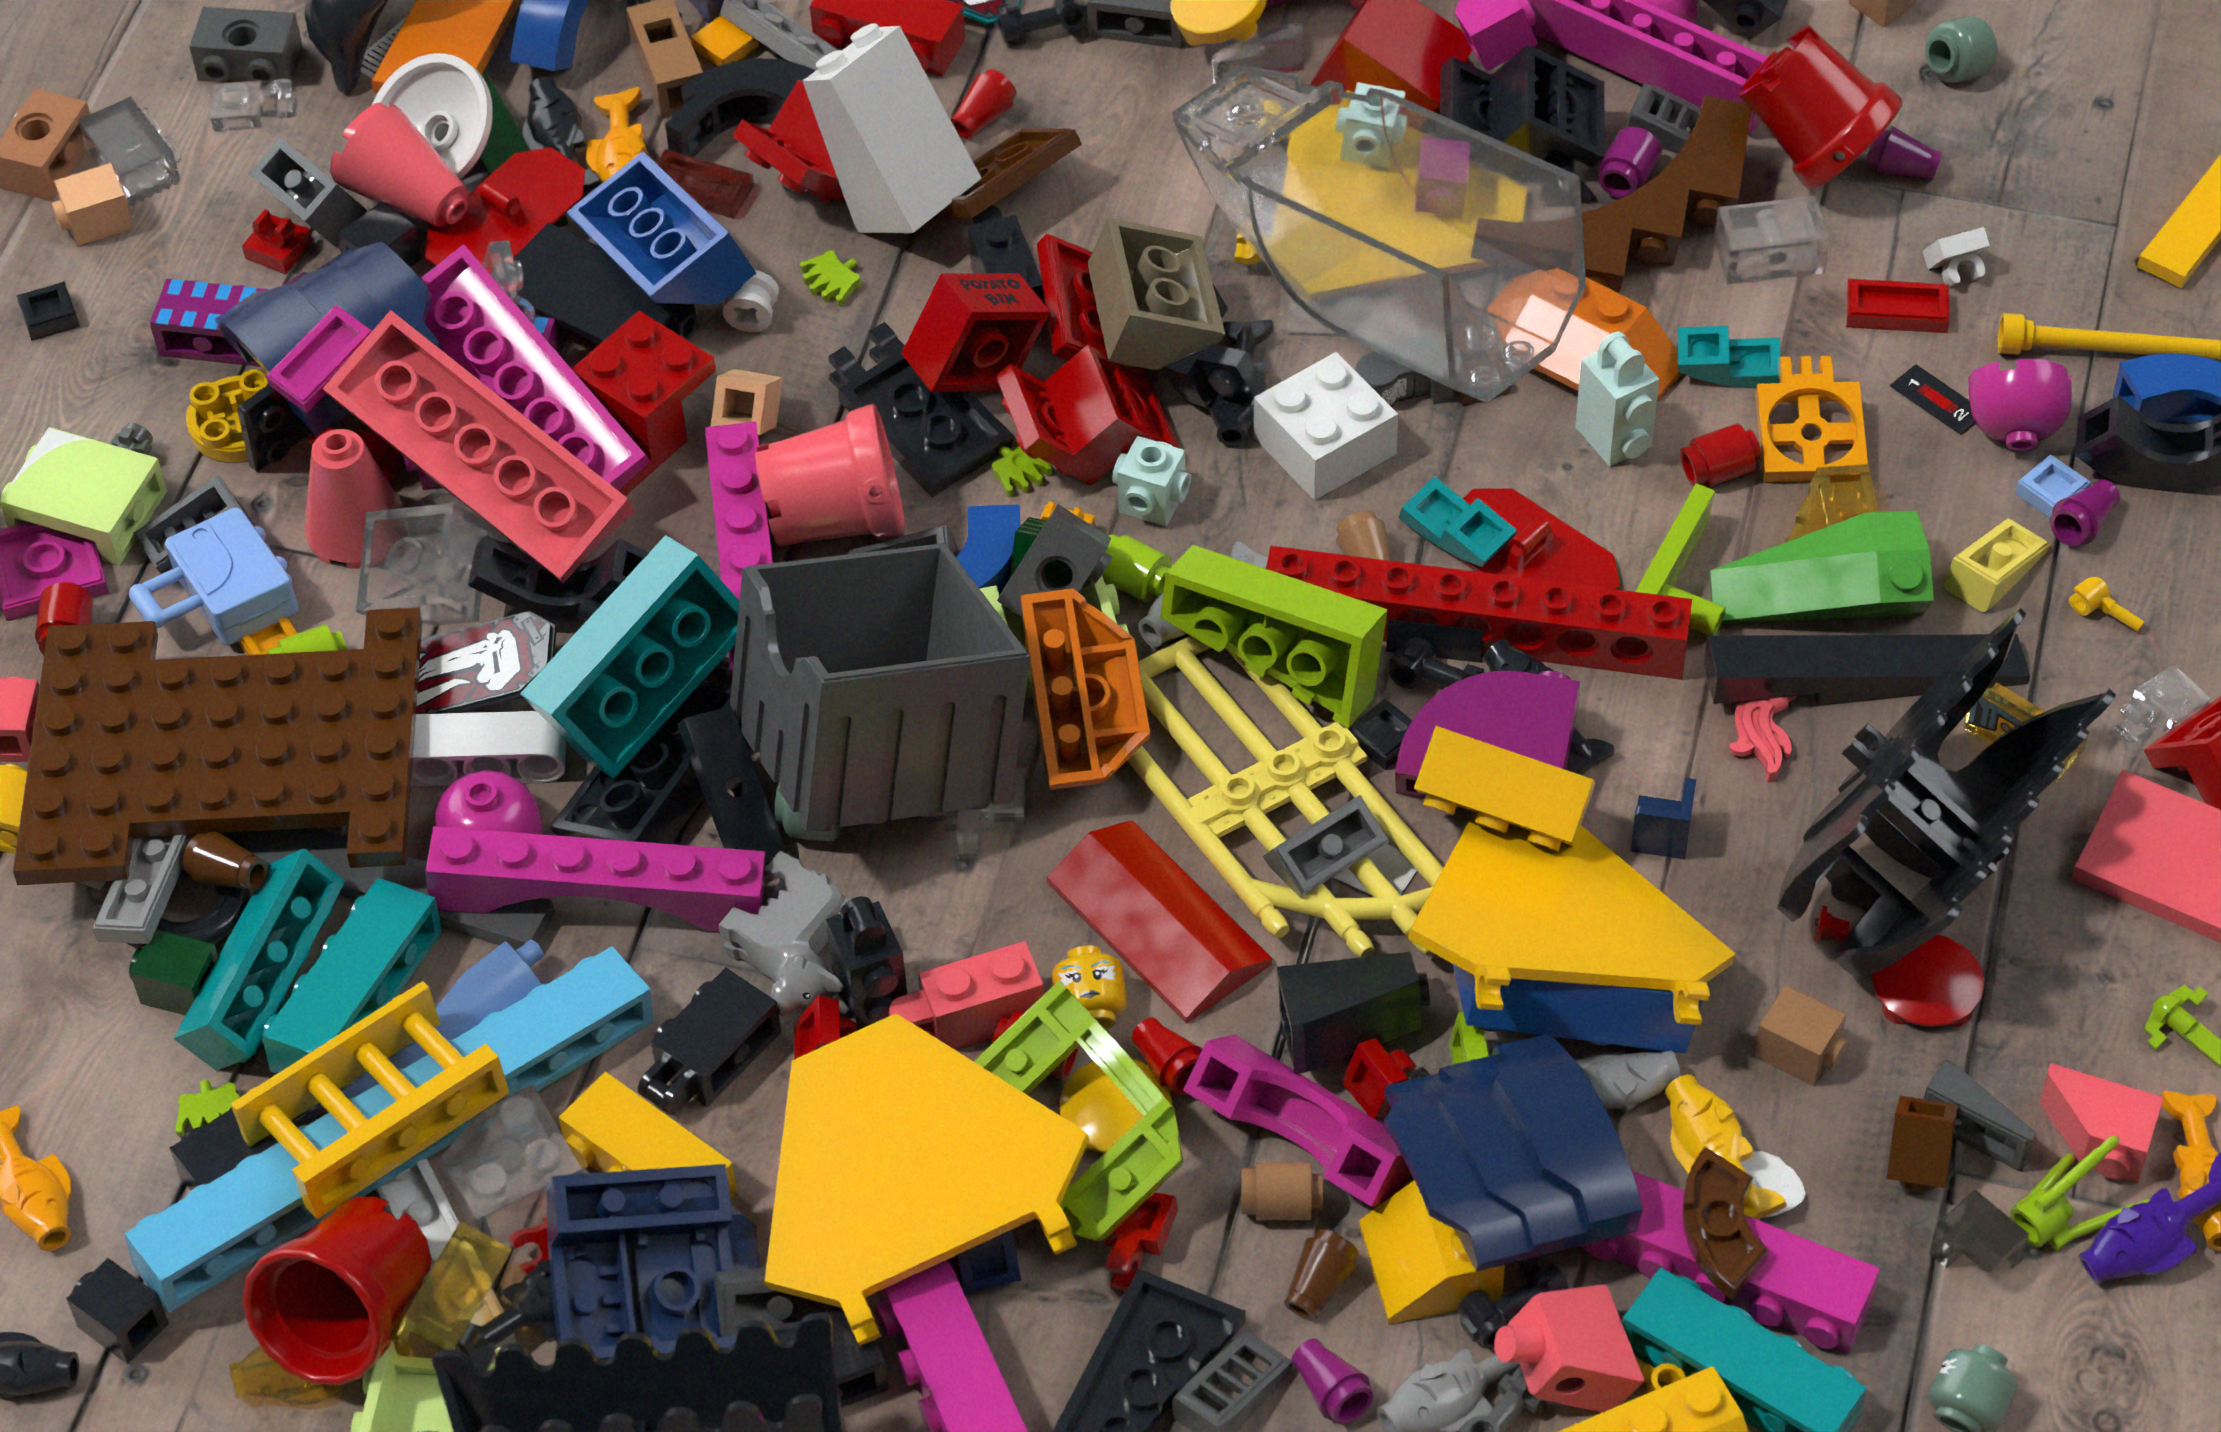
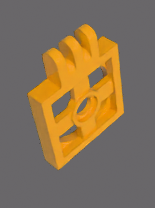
M1831 355L1820 356L1818 364L1820 373H1813L1811 356H1800L1799 374H1792L1790 356L1779 357L1780 383L1757 384L1755 399L1763 483L1862 481L1867 479L1869 468L1860 382H1834ZM1837 401L1849 412L1850 422L1828 423L1824 418L1820 417L1819 402ZM1797 402L1799 418L1794 423H1769V416L1779 403ZM1806 426H1814L1820 430L1821 437L1810 441L1802 436L1801 431ZM1829 444H1852L1851 450L1844 457L1835 462L1825 464L1824 451L1828 448ZM1774 445H1793L1796 450L1802 453L1803 464L1787 458Z

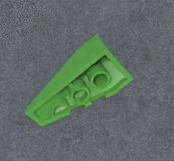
M1917 511L1862 513L1715 568L1709 572L1711 602L1726 607L1721 624L1924 615L1934 601L1930 548Z

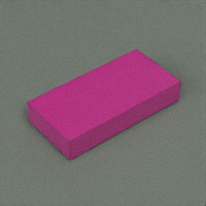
M336 304L265 376L268 384L305 413H308L326 395V392L323 390L324 386L356 351L372 330Z

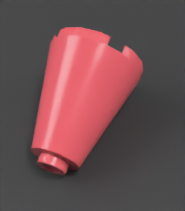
M381 102L375 103L361 112L346 128L342 136L348 142L342 154L334 149L331 157L330 174L334 182L344 189L378 203L383 202L390 208L436 227L455 224L463 217L468 208V201L466 200L468 195L467 188L399 107L393 103H390L389 107Z
M347 429L328 431L316 439L311 450L304 523L305 536L310 550L321 561L330 565V560L346 562L347 568L359 569L380 563L394 554L401 545L400 538L405 530L407 532L409 525L406 508L366 444L357 433Z

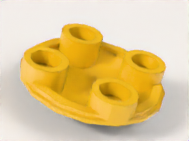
M1133 1059L1172 1104L1170 1088L1168 1086L1160 1087L1150 1067L1142 1061ZM1095 1061L1079 1068L1064 1085L1059 1100L1061 1116L1088 1133L1090 1140L1085 1151L1093 1150L1106 1153L1143 1117Z

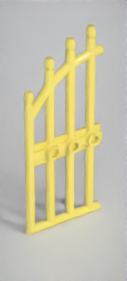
M1191 635L1138 661L1146 707L1213 786L1186 799L1143 746L1127 762L1258 920H1261V924L1267 932L1276 938H1282L1289 931L1285 917L1279 910L1275 909V907L1325 919L1341 940L1346 941V945L1351 952L1358 957L1371 956L1375 949L1370 938L1364 931L1360 930L1355 920H1393L1408 938L1410 928L1417 917V913L1420 912L1444 867L1356 767L1367 761V755L1358 746V740L1347 728H1343L1338 722L1322 728L1296 697L1290 695L1291 691L1283 682L1267 673L1263 678L1245 668L1246 663L1242 658L1227 650L1303 738L1291 746L1277 751L1196 657V655L1211 647ZM1177 666L1258 763L1232 775L1151 678ZM1338 778L1354 798L1361 795L1384 833L1431 887L1401 896L1366 856L1348 868L1373 898H1335L1324 884L1299 897L1291 888L1252 879L1219 838L1246 825L1268 852L1285 842L1286 838L1265 814L1292 801L1312 825L1330 814V812L1311 790L1331 779ZM1412 942V944L1417 948V950L1423 953L1424 955L1428 957L1435 955L1429 950Z

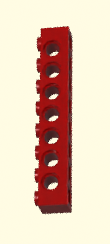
M1270 546L1266 569L1387 609L1383 635L1384 642L1387 641L1388 619L1483 630L1481 654H1485L1488 648L1497 641L1507 639L1514 648L1530 654L1541 662L1682 680L1693 599Z

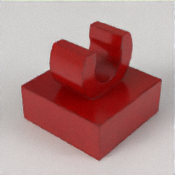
M264 209L253 221L252 228L254 232L243 243L242 248L245 259L286 275L312 245L313 240L310 229L293 223L287 217L283 219L270 214L269 210Z
M818 995L794 1022V1059L856 1031L857 1024L854 1021L844 1017L839 1018V1000Z
M1374 1038L1357 1045L1341 1083L1367 1115L1378 1121L1386 1118L1392 1109L1384 1094L1385 1086L1407 1081L1408 1077L1405 1073L1414 1071L1417 1065L1403 1049L1395 1050L1388 1054L1378 1040Z

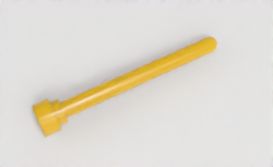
M2002 313L1998 328V353L2020 355L2022 350L2030 351L2032 346L2144 355L2178 353L2221 361V340L2035 326L2034 321L2025 320L2023 314Z

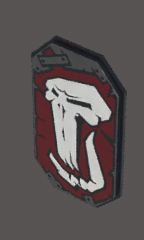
M528 611L421 639L416 714L465 713L523 698L520 693L555 656L557 627L533 612Z

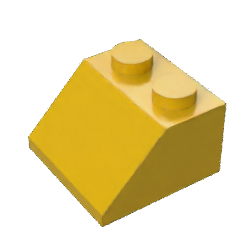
M1415 1180L1359 1220V1229L1388 1325L1456 1311L1460 1303L1468 1295L1480 1290L1485 1291L1493 1302L1502 1297L1505 1265L1476 1272L1454 1228L1429 1216Z

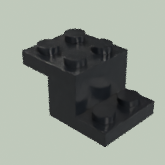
M1529 45L1523 47L1492 75L1452 56L1441 66L1440 136L1474 139L1473 159L1497 170L1504 171L1517 179L1521 178L1553 150L1594 168L1605 158L1604 81Z

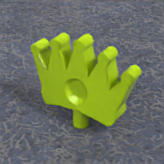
M827 251L823 255L800 262L801 271L805 273L803 274V280L806 285H810L811 295H817L822 292L821 295L824 302H828L836 297L837 305L842 306L854 290L858 289L861 285L860 275L852 271L858 266L854 258L842 264L834 251Z
M1003 445L999 449V454L1003 458L992 464L993 476L998 479L1007 497L1013 496V486L1021 489L1023 493H1028V481L1035 483L1039 487L1042 486L1043 476L1039 472L1045 473L1046 476L1052 475L1051 464L1040 458L1032 459L1024 453L1020 446L1012 451L1006 445Z
M203 1080L199 1083L201 1093L181 1094L178 1098L179 1111L175 1127L177 1136L183 1137L185 1135L184 1129L189 1123L192 1129L203 1127L205 1122L208 1124L231 1108V1103L240 1098L236 1086L228 1082L212 1090L210 1080Z

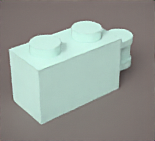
M1619 331L1608 335L1601 342L1598 352L1581 359L1575 428L1609 467L1628 458H1636L1652 447L1659 378L1647 366L1644 356L1638 350H1634L1629 345L1628 338Z

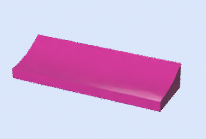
M464 244L420 278L432 294L430 308L424 323L438 339L444 353L618 491L650 463L645 453Z

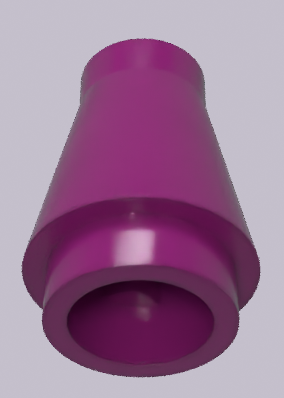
M1891 126L1890 130L1886 129L1870 146L1865 164L1876 167L1875 172L1922 177L1933 180L1942 152L1929 148L1896 127Z
M2101 479L2092 486L2059 500L2054 505L2050 517V527L2055 537L2069 546H2078L2092 542L2112 509L2119 503V490L2110 481Z
M1309 1339L1295 1350L1292 1356V1364L1300 1372L1324 1418L1334 1419L1336 1423L1344 1425L1357 1420L1368 1410L1373 1401V1391L1369 1388L1370 1381L1367 1375L1331 1352L1318 1339Z

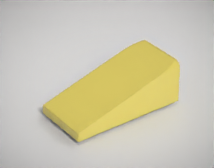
M2007 518L1953 558L1944 582V588L1980 612H1986L1997 604L2049 551L2051 544L2010 518Z

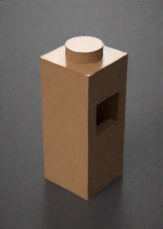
M656 0L628 7L626 11L632 46L661 118H666L683 108L681 87L697 75L703 73L674 0Z

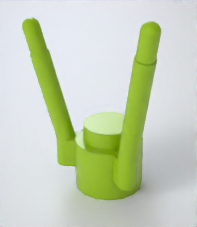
M2112 1135L2060 1179L2075 1161L2073 1154H2065L2028 1195L2014 1204V1208L2010 1211L2012 1223L2029 1244L2040 1248L2049 1241L2055 1250H2059L2075 1238L2102 1229L2107 1221L2120 1213L2124 1207L2130 1208L2139 1203L2149 1202L2151 1198L2129 1204L2068 1227V1219L2073 1216V1209L2064 1194L2118 1146L2120 1140L2117 1136Z

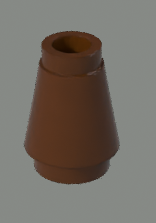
M216 831L195 835L188 842L183 854L184 870L198 884L254 891L263 885L268 873V866L264 859L258 858L253 853Z
M1319 1229L1314 1238H1307L1289 1287L1288 1295L1284 1300V1305L1294 1314L1313 1321L1318 1312L1325 1307L1356 1271L1357 1265L1354 1261L1359 1254L1358 1249L1343 1236L1327 1229Z

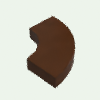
M1704 1147L1694 1161L1686 1181L1682 1204L1683 1229L1688 1247L1699 1268L1721 1292L1734 1300L1765 1263L1769 1249L1752 1234L1744 1216V1202L1752 1188L1753 1177L1712 1150Z

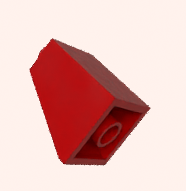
M1365 0L1342 31L1306 90L1315 96L1327 100L1347 90L1355 93L1357 82L1404 91L1405 99L1402 112L1411 113L1410 122L1422 128L1432 114L1440 119L1441 66L1452 56L1472 66L1475 63L1468 59L1472 49L1463 31L1420 1Z

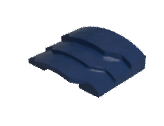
M382 241L355 250L347 249L316 271L310 273L302 272L283 286L262 293L256 291L214 319L226 340L248 364L255 360L267 374L336 304L372 331L391 310L439 349L443 350L438 339L424 323L432 297L429 288ZM327 394L308 413H305L285 397L292 411L315 436H318L350 414V412Z
M1544 1034L1494 1046L1491 1056L1441 1067L1437 1074L1385 1086L1384 1094L1392 1109L1385 1118L1384 1128L1403 1156L1421 1193L1429 1216L1454 1228L1476 1272L1637 1231L1643 1207L1630 1164L1615 1127L1583 1070L1564 1047L1549 1035Z
M726 1164L551 1177L546 1186L547 1234L551 1291L558 1344L568 1338H579L590 1345L595 1356L600 1359H609L615 1355L616 1342L622 1334L639 1332L649 1337L657 1351L660 1353H670L676 1347L678 1333L683 1328L689 1326H699L710 1332L715 1343L721 1347L728 1348L736 1343L737 1335L721 1337L715 1291V1272L760 1267L756 1225L730 1203Z

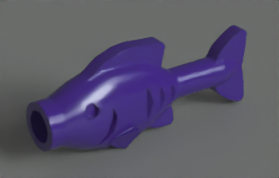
M2221 1153L2217 1154L2211 1165L2208 1183L2181 1200L2173 1202L2168 1189L2163 1188L2155 1193L2149 1202L2139 1203L2130 1208L2124 1207L2120 1213L2107 1221L2094 1238L2089 1249L2079 1254V1259L2084 1269L2097 1285L2111 1278H2123L2137 1274L2152 1276L2166 1273L2179 1266L2196 1252L2197 1245L2185 1232L2190 1221L2221 1203Z

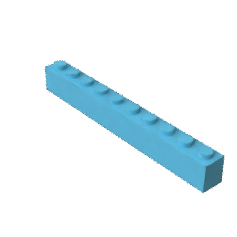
M611 946L596 956H590L581 960L572 970L552 982L535 987L525 998L501 1012L489 1014L479 1025L457 1038L447 1040L463 1057L486 1043L499 1056L510 1093L348 1200L357 1196H365L395 1178L401 1172L415 1166L421 1159L430 1157L653 1023L652 998L649 986L615 948ZM429 1054L406 1068L398 1069L416 1088L444 1071ZM380 1084L375 1085L358 1096L348 1098L367 1119L372 1118L396 1102ZM330 1113L309 1125L298 1127L319 1151L348 1133ZM280 1143L273 1145L260 1154L245 1158L233 1170L209 1184H203L194 1188L184 1199L158 1214H151L143 1218L133 1229L124 1233L133 1267L149 1288L158 1294L162 1305L169 1313L257 1261L273 1248L287 1243L317 1225L336 1209L334 1208L319 1219H316L305 1207L292 1169L298 1166L299 1163Z

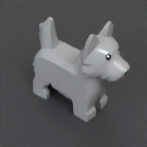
M779 851L765 868L766 876L772 879L780 878L776 889L768 899L767 906H760L758 914H751L733 907L719 923L720 937L727 940L723 945L726 955L736 961L739 959L746 961L758 972L775 981L771 988L770 997L777 1001L778 1012L781 1016H788L800 1008L806 1010L818 995L839 1000V1013L846 1014L849 1008L838 993L843 990L844 986L831 973L824 960L817 954L829 941L826 919L840 915L841 907L851 898L844 897L835 882L831 881L825 873L820 874L816 870H809L804 867L800 860Z

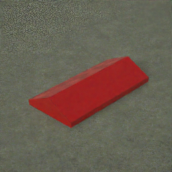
M1133 820L1089 832L1047 876V883L1186 1024L1272 965V957Z

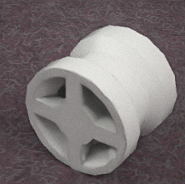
M755 270L757 274L744 283L739 291L727 297L723 306L725 320L732 327L749 333L763 331L771 324L773 317L772 307L777 302L779 294L777 282L770 275Z

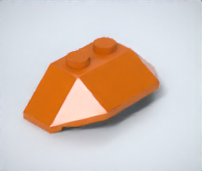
M1562 265L1516 278L1489 308V317L1494 324L1496 335L1504 354L1577 391L1579 390L1581 359L1598 352L1601 342L1611 333L1618 331L1628 338L1629 345L1634 350H1638L1644 356L1647 366L1659 378L1657 401L1665 395L1682 375V373L1678 372V350L1647 307Z
M1074 588L1020 595L1026 651L1031 656L1029 676L1043 766L1049 789L1055 790L1105 783L1150 738L1135 639L1107 615L1087 603L1086 598Z

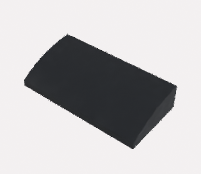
M703 680L614 779L594 766L551 824L550 828L557 836L671 844L704 798L677 724L686 717L729 707L732 685ZM738 723V725H739V727H740V730H741L742 724H741V723Z

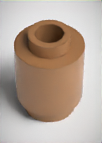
M1256 1162V1168H1241V1214H1256V1220H1311V1209H1323V1174H1311V1162Z

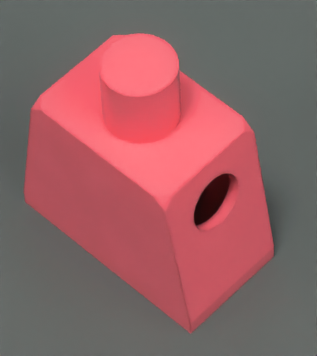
M1607 1285L1539 1293L1508 1323V1326L1501 1327L1495 1337L1494 1347L1498 1359L1502 1362L1519 1363L1528 1389L1537 1399L1603 1413L1620 1406L1644 1382L1643 1375Z

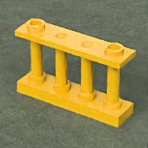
M424 981L398 995L383 1007L231 1103L243 1139L250 1147L269 1134H272L299 1163L298 1166L292 1169L305 1207L316 1219L333 1210L510 1093L499 1056L486 1043L463 1057L435 1029L441 1023L430 988ZM414 1041L444 1070L418 1088L387 1059ZM367 1071L396 1100L395 1103L370 1119H367L339 1090ZM317 1103H320L348 1132L321 1151L291 1121Z

